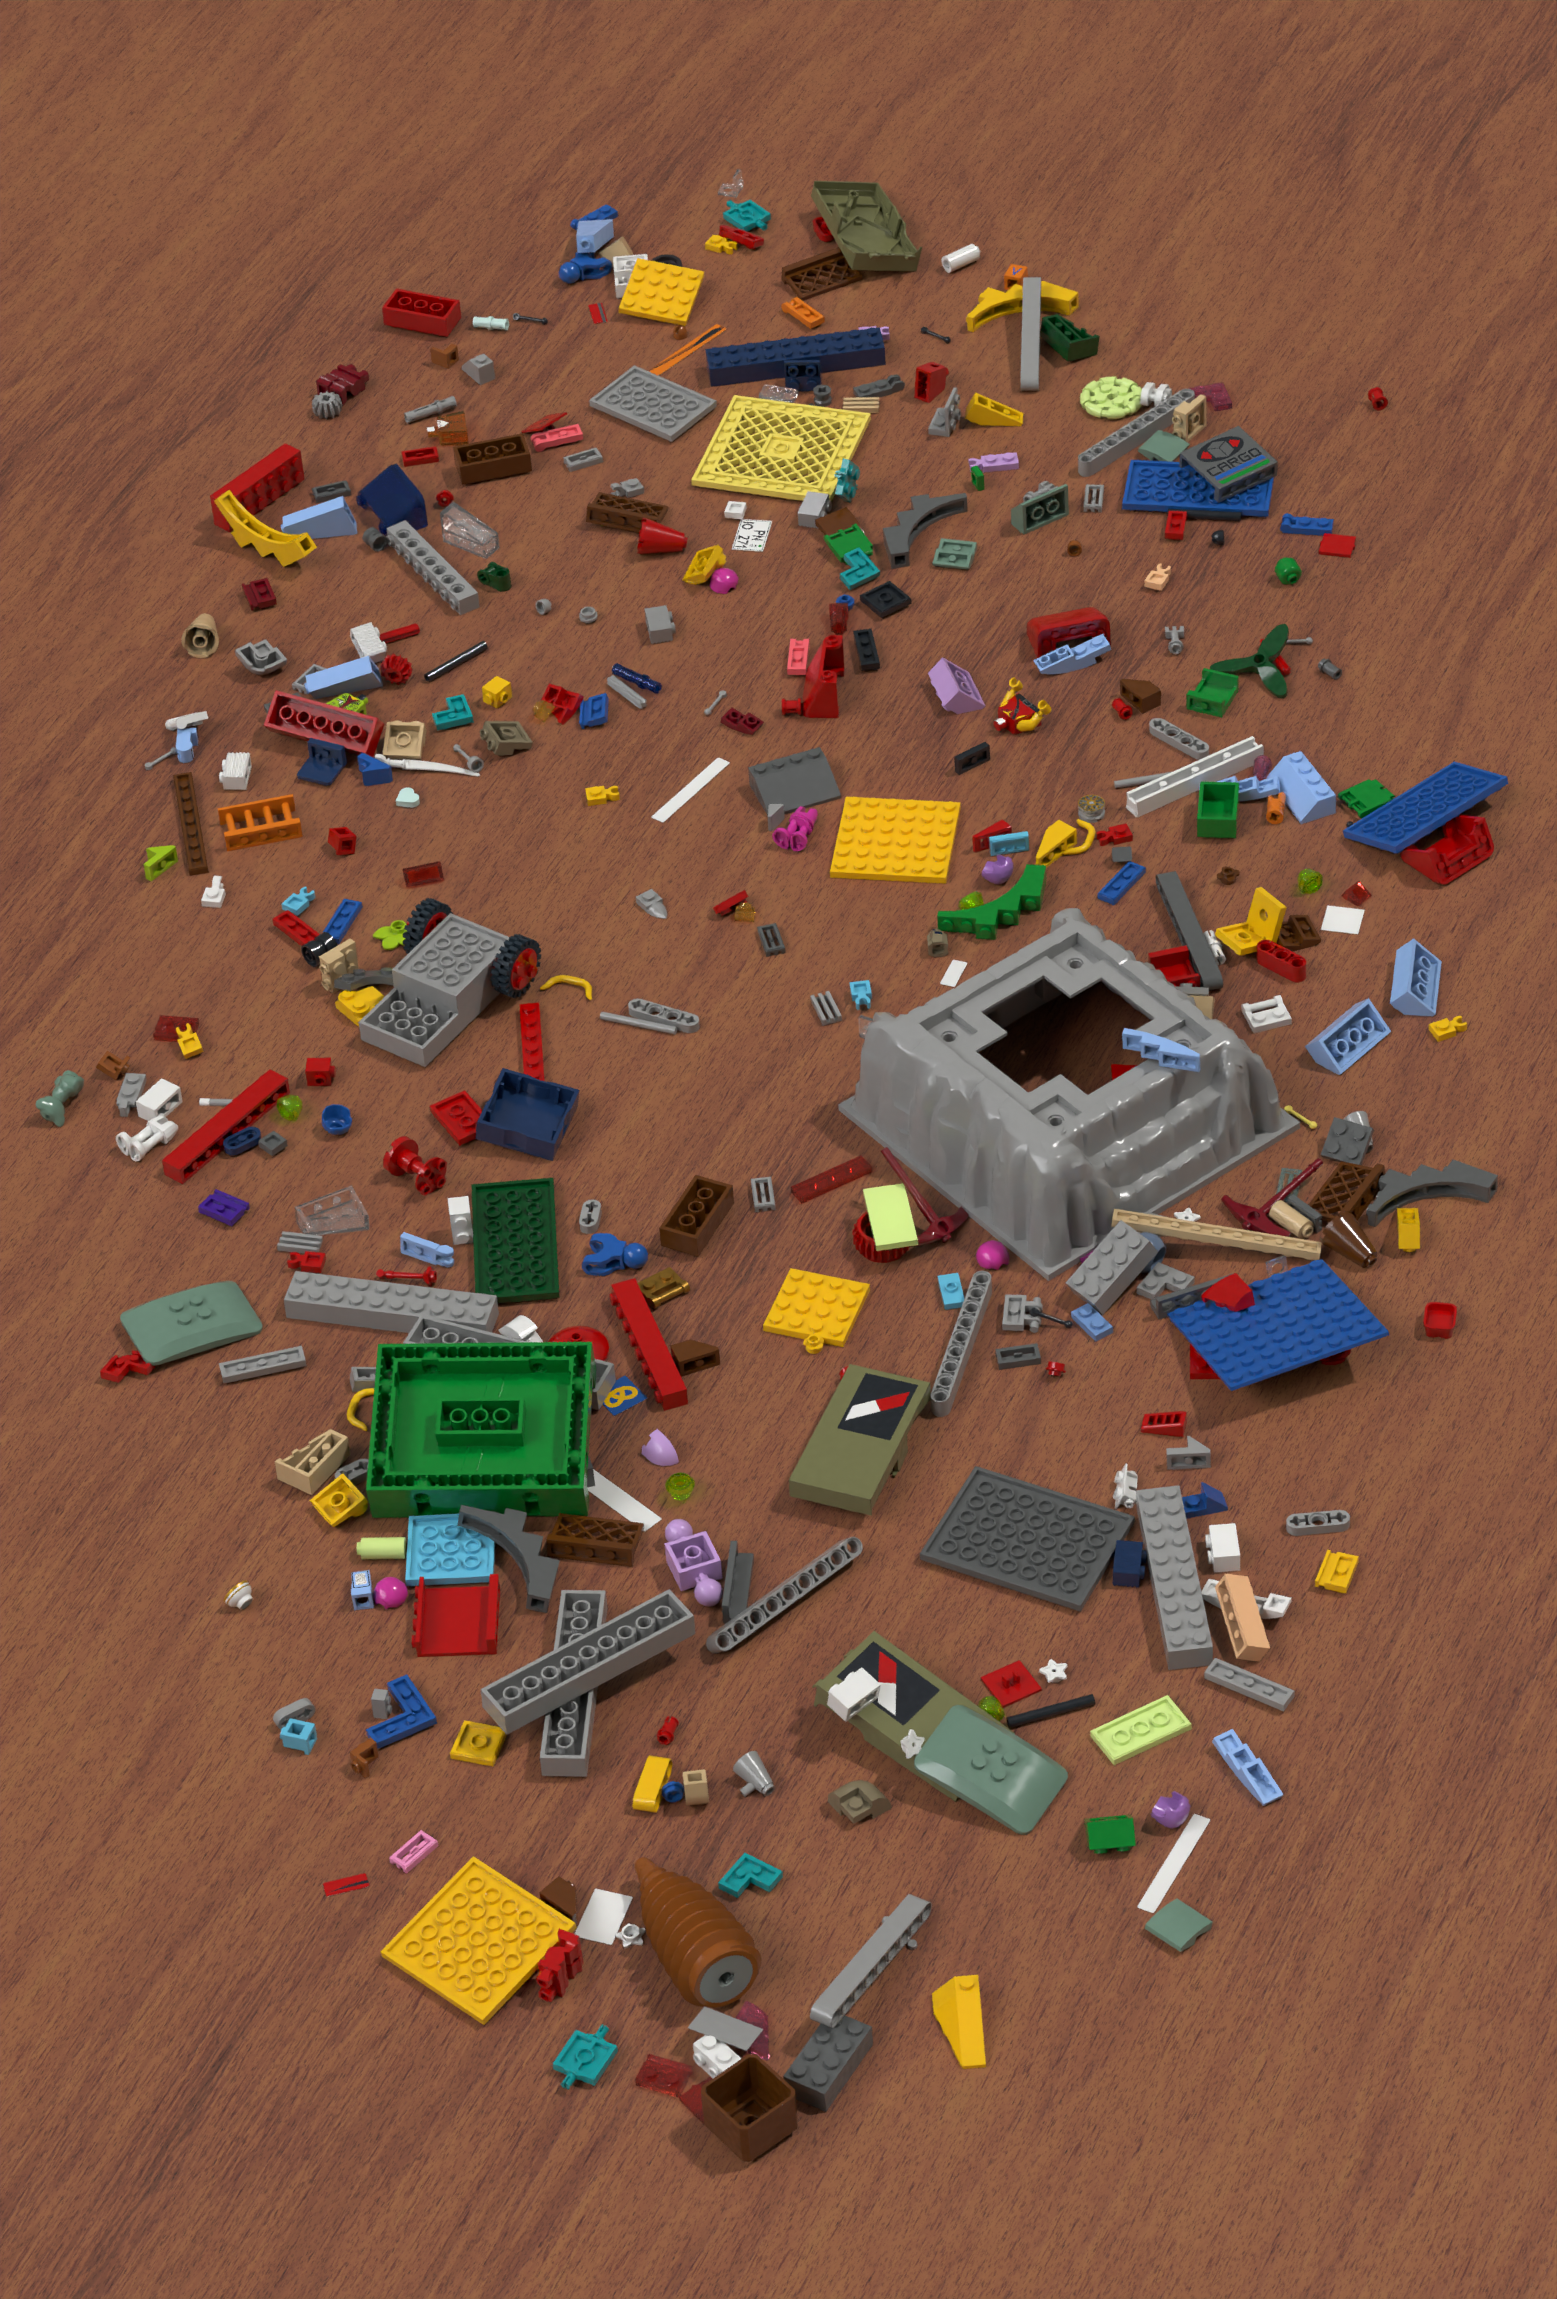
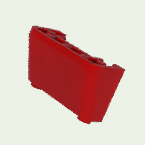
M1094 607L1035 617L1027 623V635L1037 658L1046 655L1051 649L1056 650V642L1087 636L1093 639L1103 634L1111 646L1110 622L1102 612Z
M829 635L826 637L806 670L801 705L802 714L805 717L839 718L837 675L841 677L845 675L843 635Z
M1459 815L1446 822L1443 826L1445 835L1443 839L1425 850H1418L1415 845L1411 844L1400 852V855L1406 864L1436 884L1445 885L1489 858L1494 852V843L1485 817Z

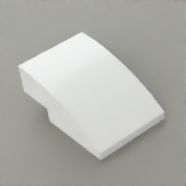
M647 254L613 257L616 298H623L637 258L648 260Z

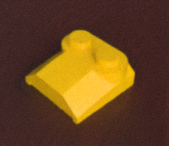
M715 545L697 551L682 580L693 585L706 582L716 569L722 568L725 565L726 555L723 554V548Z
M373 986L356 992L344 990L338 995V1001L335 1002V1005L341 1013L359 1027V1021L385 996Z
M343 1473L309 1500L332 1527L337 1526L350 1516L357 1517L362 1515L368 1507L367 1499Z

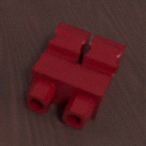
M340 364L330 374L321 375L316 380L317 395H320V392H334L339 395L343 407L347 401V393L356 396L360 391L365 390V383L369 381V373L365 370L357 372V368L352 364L348 366Z

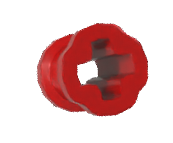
M1379 387L1369 390L1368 399L1372 401L1373 408L1378 411L1385 409L1388 405V400L1383 396V390Z
M782 698V715H786V713L801 715V698L797 700H785V698Z

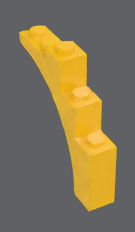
M1045 281L1041 282V311L1056 312L1070 316L1079 307L1078 292ZM1015 284L1006 293L988 287L979 295V304L966 317L967 331L975 332L991 320L1004 315L1022 312L1023 286Z
M230 490L214 500L234 531L231 534L241 548L252 543L261 557L273 552L283 567L307 556L317 548L307 532L302 534H286L266 526L251 515L238 502Z

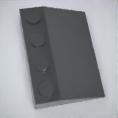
M820 747L748 767L749 785L767 815L770 804H783L785 815L795 812L800 806L806 809L841 799L839 788L827 758Z

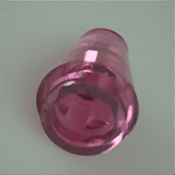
M1260 755L1253 762V776H1257L1259 781L1264 780L1272 768L1269 757Z

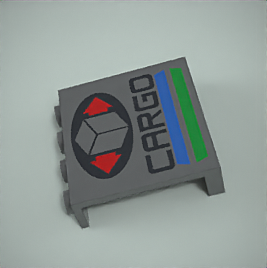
M1237 426L1181 452L1179 467L1184 468L1191 465L1215 488L1214 499L1219 503L1277 476L1278 461L1242 428Z

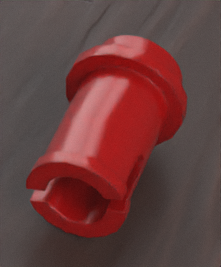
M1121 698L1113 700L1112 706L1118 712V716L1121 719H1129L1132 716V708L1126 705Z
M670 1716L666 1717L662 1728L657 1732V1740L661 1744L667 1745L674 1740L673 1734L679 1725L678 1719L671 1716V1719Z

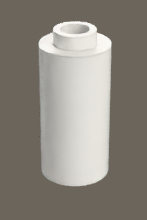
M970 244L942 257L943 268L946 272L951 273L975 262L980 258V250L974 244Z

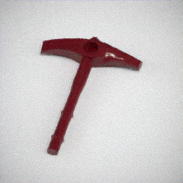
M885 1147L881 1150V1153L930 1224L923 1233L917 1236L918 1245L915 1246L932 1244L940 1240L946 1243L951 1238L950 1234L967 1219L969 1214L961 1206L955 1214L938 1218L927 1200L920 1194L908 1177V1174L905 1173L895 1156L888 1147Z
M1317 1158L1312 1164H1309L1296 1178H1293L1285 1188L1267 1201L1260 1209L1235 1202L1228 1195H1224L1221 1201L1242 1224L1244 1230L1289 1237L1291 1232L1276 1226L1267 1218V1215L1277 1201H1283L1298 1186H1301L1309 1176L1323 1165V1161Z

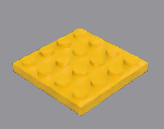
M637 258L619 306V313L686 326L704 279V271Z
M790 1268L763 1324V1331L800 1339H806L808 1336L815 1334L824 1339V1344L844 1347L870 1292V1284Z

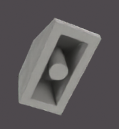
M485 354L478 355L462 365V370L479 385L495 379L493 361Z

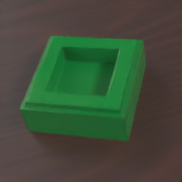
M976 465L971 467V482L978 491L985 490L984 474Z

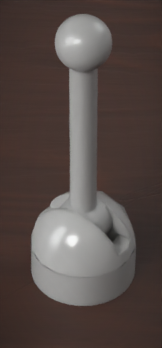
M458 744L453 746L455 752H459L468 760L467 766L472 772L477 773L482 770L484 766L482 759L477 756L469 757L461 750Z

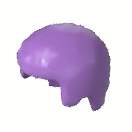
M998 854L996 857L997 861H987L981 875L989 882L1000 885L1009 880L1013 873L1014 865L1010 857Z
M1176 1791L1172 1792V1797L1161 1796L1154 1806L1151 1816L1167 1828L1179 1827L1189 1815V1799Z

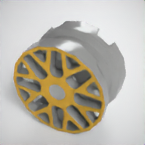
M1086 795L1079 799L1078 816L1082 821L1095 823L1098 822L1097 820H1102L1105 817V801L1102 797Z

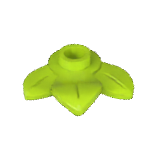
M396 920L391 923V926L379 928L373 934V938L383 940L382 946L384 950H393L399 944L403 945V940L406 939L403 938V933L407 932L404 929L407 924L402 920Z

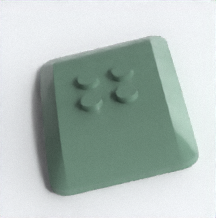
M229 1280L175 1292L126 1310L120 1316L121 1324L143 1360L151 1365H160L259 1334L263 1329L262 1322L239 1286Z
M955 1705L948 1711L914 1760V1767L919 1773L1020 1835L1029 1834L1034 1829L1068 1778L1066 1769L1049 1756L1004 1727L962 1705Z

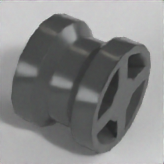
M827 385L816 386L813 390L815 405L819 407L830 405L832 402L830 396L831 388Z

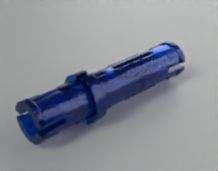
M618 663L612 667L613 675L634 683L641 689H647L657 694L662 688L660 682L652 680L646 674H639Z

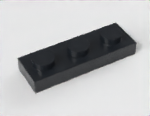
M872 628L853 631L861 670L880 669V661Z

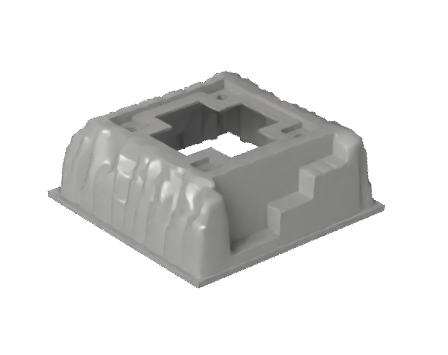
M1078 908L1061 910L1052 918L1050 934L1020 949L1017 953L989 967L986 971L966 980L956 988L947 991L937 998H932L924 1006H918L909 1011L908 1014H900L898 1017L889 1012H875L873 1022L868 1025L865 1041L862 1045L860 1080L856 1083L855 1095L838 1104L841 1113L884 1148L888 1147L895 1157L958 1208L962 1206L970 1218L1048 1281L1081 1262V1257L1096 1249L1114 1228L1111 1227L1114 1209L1149 1214V1212L1160 1214L1300 1129V1122L1280 1107L1278 1090L1272 1074L1265 1067L1261 1056L1252 1053L1245 1041L1239 1039L1236 1033L1228 1028L1225 1023L1203 1015L1202 1011L1197 1008L1194 998L1176 989L1172 983L1166 980L1161 970H1156L1154 965L1148 962L1136 961L1132 951L1125 950L1122 945L1109 939L1106 940L1103 930L1096 925H1091ZM1101 981L1110 991L1121 996L1134 1009L1140 1011L1151 1020L1136 1030L1167 1038L1199 1053L1201 1070L1200 1072L1162 1067L1159 1066V1060L1148 1059L1089 1095L1061 1074L1028 1093L978 1052L1007 1036V1032L1002 1028L1060 996L1062 992L1069 998H1072Z

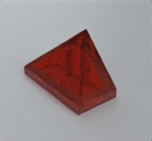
M440 861L402 869L406 888L444 880Z

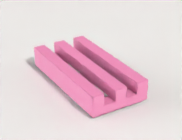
M421 1830L389 1857L390 1863L396 1864L399 1869L403 1868V1872L407 1874L438 1847V1841Z

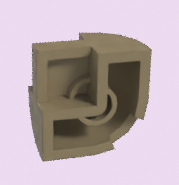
M864 1780L848 1782L828 1794V1803L841 1816L845 1814L853 1824L867 1816L874 1819L892 1809L890 1800L876 1786Z

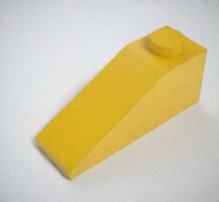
M975 392L966 407L965 419L972 423L986 426H1022L1023 413Z
M1060 820L1050 825L1045 831L1036 855V865H1046L1047 868L1059 859L1065 850L1073 848L1077 844V829Z
M1397 1208L1399 1249H1403L1405 1252H1413L1415 1249H1420L1418 1208Z

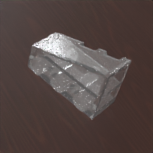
M452 502L440 512L443 542L485 559L500 548L498 533L455 502Z
M352 1185L295 1206L296 1223L302 1234L325 1235L369 1230L368 1213Z

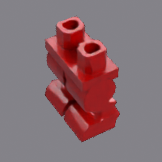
M560 1928L557 1933L559 1947H549L545 1953V1960L540 1959L538 1963L539 1974L536 1977V1981L541 1986L538 1992L539 1998L548 2002H552L556 1995L564 1996L566 1993L565 1989L569 1985V1979H574L578 1972H582V1965L584 1964L580 1937Z

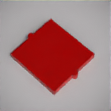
M1324 533L1323 539L1320 541L1319 554L1351 558L1352 551L1355 550L1356 536Z

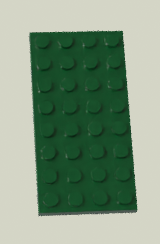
M554 1178L471 1184L475 1293L496 1295L498 1303L560 1298Z

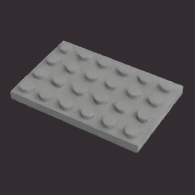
M637 366L630 368L589 400L591 407L671 442L717 407L716 400Z

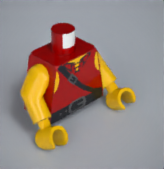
M1014 677L1011 678L1009 681L1011 690L1006 693L1001 705L998 707V719L994 721V727L997 731L1006 728L1012 734L1017 735L1025 731H1032L1036 727L1041 726V720L1044 718L1043 715L1049 714L1051 707L1045 700H1041L1037 708L1020 693L1015 694L1022 690L1023 684L1020 680L1017 683Z

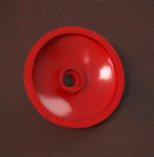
M588 1326L564 1328L555 1333L548 1341L592 1342L594 1358L605 1361L609 1354V1343L605 1335L597 1329Z

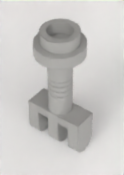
M1044 481L1039 484L1038 491L1034 493L1032 491L1027 492L1023 497V501L1026 502L1058 486Z
M1172 626V630H1169V627H1165V638L1172 639L1169 642L1168 648L1173 654H1179L1183 650V643L1179 638H1184V626H1180L1179 630H1176V626Z

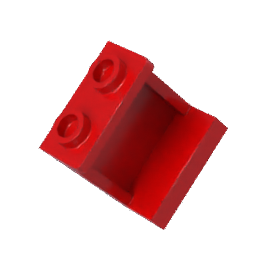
M1187 945L1148 953V963L1154 965L1156 970H1161L1166 980L1174 986L1180 987V984L1190 983L1192 987H1200V976L1198 973L1195 974L1189 961Z

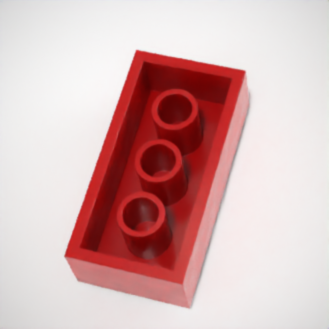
M397 288L382 307L384 325L448 337L461 319L460 300Z

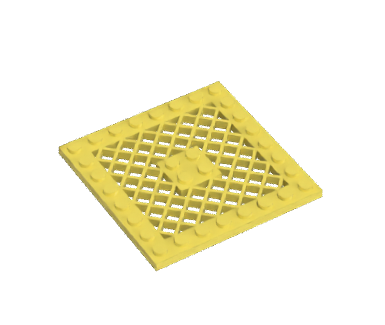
M734 395L691 479L692 486L803 501L806 493L810 491L829 494V500L832 501L838 480L834 475L836 474L835 471L840 470L843 459L852 460L871 420V414Z

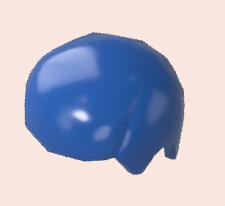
M337 1104L326 1106L322 1112V1126L325 1131L332 1135L347 1133L352 1126L350 1110L345 1106Z

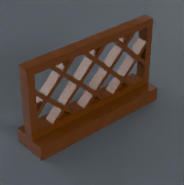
M837 247L782 267L781 280L784 284L788 283L799 299L805 301L862 280V275L858 270L851 269L841 249ZM843 263H846V264H847L846 267H844V266H839V265H840V264H843ZM829 268L832 269L831 272L823 271ZM835 270L843 271L844 273L843 275L835 274L834 272ZM847 273H852V274H854L855 276L849 277V276H846V274H847ZM812 274H817L816 278L809 276ZM820 275L829 277L828 280L819 279ZM798 279H799V280H802L801 283L793 282V281H796V280H798ZM831 279H839L840 281L837 283L831 282ZM804 282H813V285H805ZM816 284L825 285V287L818 288L815 286ZM801 289L809 290L810 292L802 294Z
M599 492L594 501L587 505L586 522L639 533L642 528V518L661 523L668 512V506Z
M1341 1161L1308 1205L1313 1209L1323 1208V1210L1317 1211L1322 1215L1320 1219L1322 1221L1330 1222L1336 1217L1330 1214L1341 1211L1338 1214L1340 1217L1345 1215L1343 1212L1350 1211L1358 1220L1380 1191L1378 1181L1382 1175L1386 1174L1385 1166L1377 1163L1374 1168ZM1344 1169L1352 1171L1345 1174H1341V1172ZM1368 1174L1367 1177L1359 1178L1360 1175ZM1353 1177L1356 1178V1180L1347 1183L1345 1182V1180ZM1342 1182L1341 1185L1332 1187V1184ZM1359 1186L1356 1190H1349V1188ZM1346 1190V1193L1337 1196L1335 1194L1336 1192ZM1330 1194H1332V1196H1333V1197H1330V1198H1327V1199L1322 1200V1197H1323V1196H1327V1195H1330ZM1350 1198V1200H1349L1348 1202H1346V1203L1340 1204V1202H1339V1201H1342V1200H1345V1199ZM1335 1202H1336V1204H1337L1336 1206H1333V1207H1330V1208H1326V1205H1329V1204H1332V1203H1335Z
M559 1513L551 1534H548L546 1539L547 1557L632 1567L634 1564V1554L644 1531V1523ZM564 1521L572 1522L573 1524L565 1527L562 1523ZM588 1524H589V1525H594L593 1527L588 1528V1529H586V1528L584 1527L585 1525H588ZM608 1527H614V1528H615V1529H613V1530H611V1531H608V1532L605 1530V1528H608ZM575 1529H579L581 1531L574 1535L571 1533V1531ZM628 1530H637L631 1534L626 1532ZM598 1531L602 1533L601 1535L596 1537L592 1536L593 1533ZM618 1534H621L623 1536L616 1540L613 1538V1536H616Z

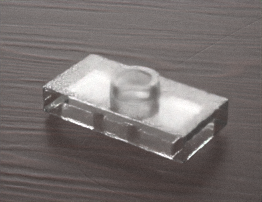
M767 384L763 386L759 393V399L794 403L798 396V390Z

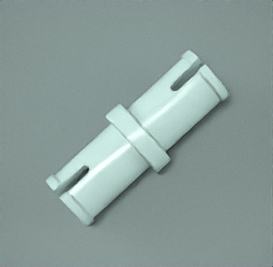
M475 316L473 318V327L487 328L488 330H508L509 321L508 319H498L493 316L488 318Z

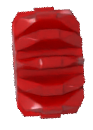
M394 653L391 656L387 655L380 665L381 676L385 677V681H391V684L394 682L397 685L406 683L412 674V663L407 661L408 658H402L401 654L399 656H396Z

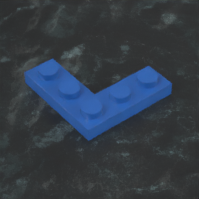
M407 1674L387 1683L388 1690L404 1713L366 1729L368 1738L371 1737L376 1742L377 1749L437 1724L436 1716Z

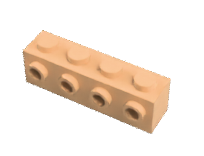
M1225 1574L1217 1583L1215 1589L1236 1659L1260 1662L1269 1651L1270 1646L1248 1576Z

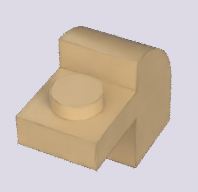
M705 1769L683 1772L686 1806L709 1803Z

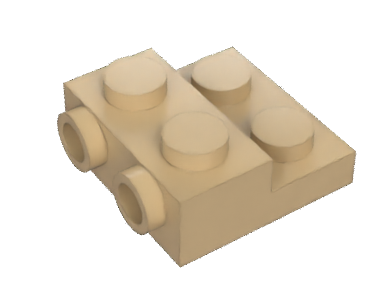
M1200 394L1191 403L1183 401L1174 409L1172 422L1174 423L1173 435L1188 443L1207 426L1206 396Z
M396 720L387 722L383 755L386 759L421 760L422 748L425 745L426 738L425 724L419 721L402 722Z
M351 938L319 956L322 985L325 990H329L331 993L340 990L339 988H334L335 979L342 977L343 974L353 973V970L359 969L355 941Z

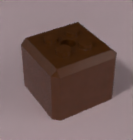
M757 2054L746 2055L702 2086L701 2098L704 2125L742 2161L749 2162L754 2160L798 2128L795 2089Z

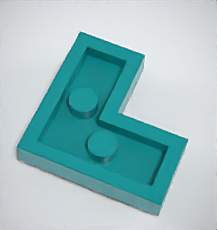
M860 547L844 554V560L851 568L840 573L839 579L849 590L880 576V570Z
M464 694L446 698L449 710L432 713L437 730L474 722Z
M744 1853L718 1882L719 1889L736 1898L743 1893L750 1883L771 1892L783 1878V1871Z

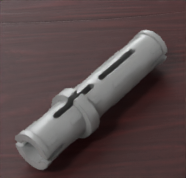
M454 396L440 401L435 400L434 403L405 412L404 418L407 424L457 407V402Z

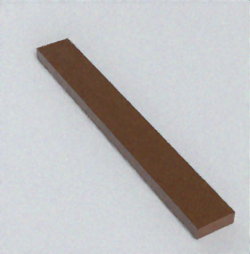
M192 772L174 774L173 779L189 875L209 873Z

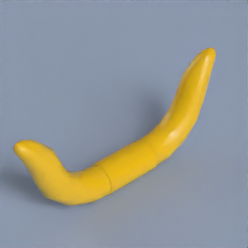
M1077 819V824L1087 829L1088 834L1084 844L1065 850L1063 855L1081 854L1087 851L1092 845L1096 834L1094 826Z
M557 975L550 978L540 987V990H546L554 984L562 982L578 985L585 988L586 997L592 1000L591 984L585 979Z
M374 1388L358 1391L351 1399L347 1410V1419L351 1425L367 1431L368 1428L365 1423L356 1419L355 1413L362 1398L374 1395Z

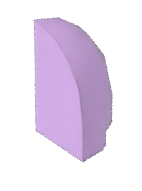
M658 1429L653 1431L649 1435L651 1439L647 1446H642L641 1454L655 1465L671 1466L679 1463L677 1453L671 1442Z

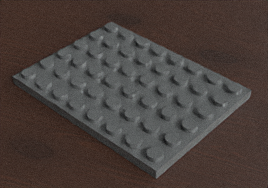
M975 1466L920 1552V1560L1081 1612L1115 1556L1116 1540L1124 1541L1135 1523V1516Z

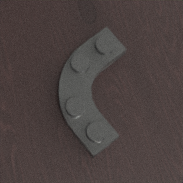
M392 968L370 971L355 969L353 973L343 974L342 977L334 980V988L348 991L368 984L394 986Z

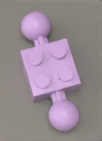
M683 1519L672 1520L665 1529V1537L668 1543H665L666 1562L680 1590L684 1591L695 1587L694 1595L701 1605L708 1607L716 1605L721 1600L723 1594L720 1583L716 1581L722 1579L721 1560L707 1532L703 1531L693 1535L692 1527L687 1521Z

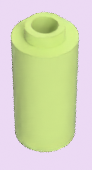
M406 1537L361 1538V1542H357V1555H361L362 1560L406 1559Z

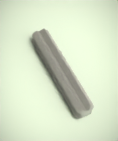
M612 675L607 678V684L639 709L647 706L646 699L617 677Z

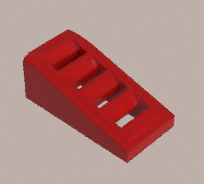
M1002 819L973 835V851L976 853L989 849L988 837L1012 834V827Z
M1175 1411L1144 1414L1141 1432L1184 1437L1187 1412Z

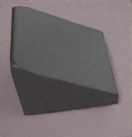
M1130 846L1112 848L1113 862L1132 861V849Z

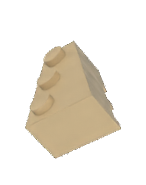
M331 1429L309 1441V1445L303 1449L293 1450L292 1455L283 1460L281 1458L276 1460L277 1479L313 1495L350 1456L348 1437Z

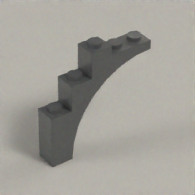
M966 493L930 498L929 494L911 497V510L897 512V526L883 528V542L892 569L910 566V547L924 529L943 518L968 512Z
M1452 1160L1448 1166L1444 1167L1443 1171L1421 1164L1416 1171L1412 1172L1411 1176L1389 1169L1384 1176L1380 1177L1378 1181L1380 1191L1373 1204H1369L1367 1208L1368 1225L1376 1227L1397 1208L1428 1198L1462 1197L1489 1203L1497 1192L1498 1175L1456 1160Z
M461 1505L457 1526L474 1530L502 1546L513 1557L525 1579L527 1589L526 1609L547 1613L560 1560L540 1556L543 1536L524 1532L527 1512L506 1508L505 1513L500 1514Z

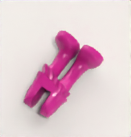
M800 806L790 816V823L787 829L782 827L775 829L772 834L774 842L783 849H788L790 845L793 851L803 850L808 842L806 835H810L813 831L818 811L810 808L805 813V807Z

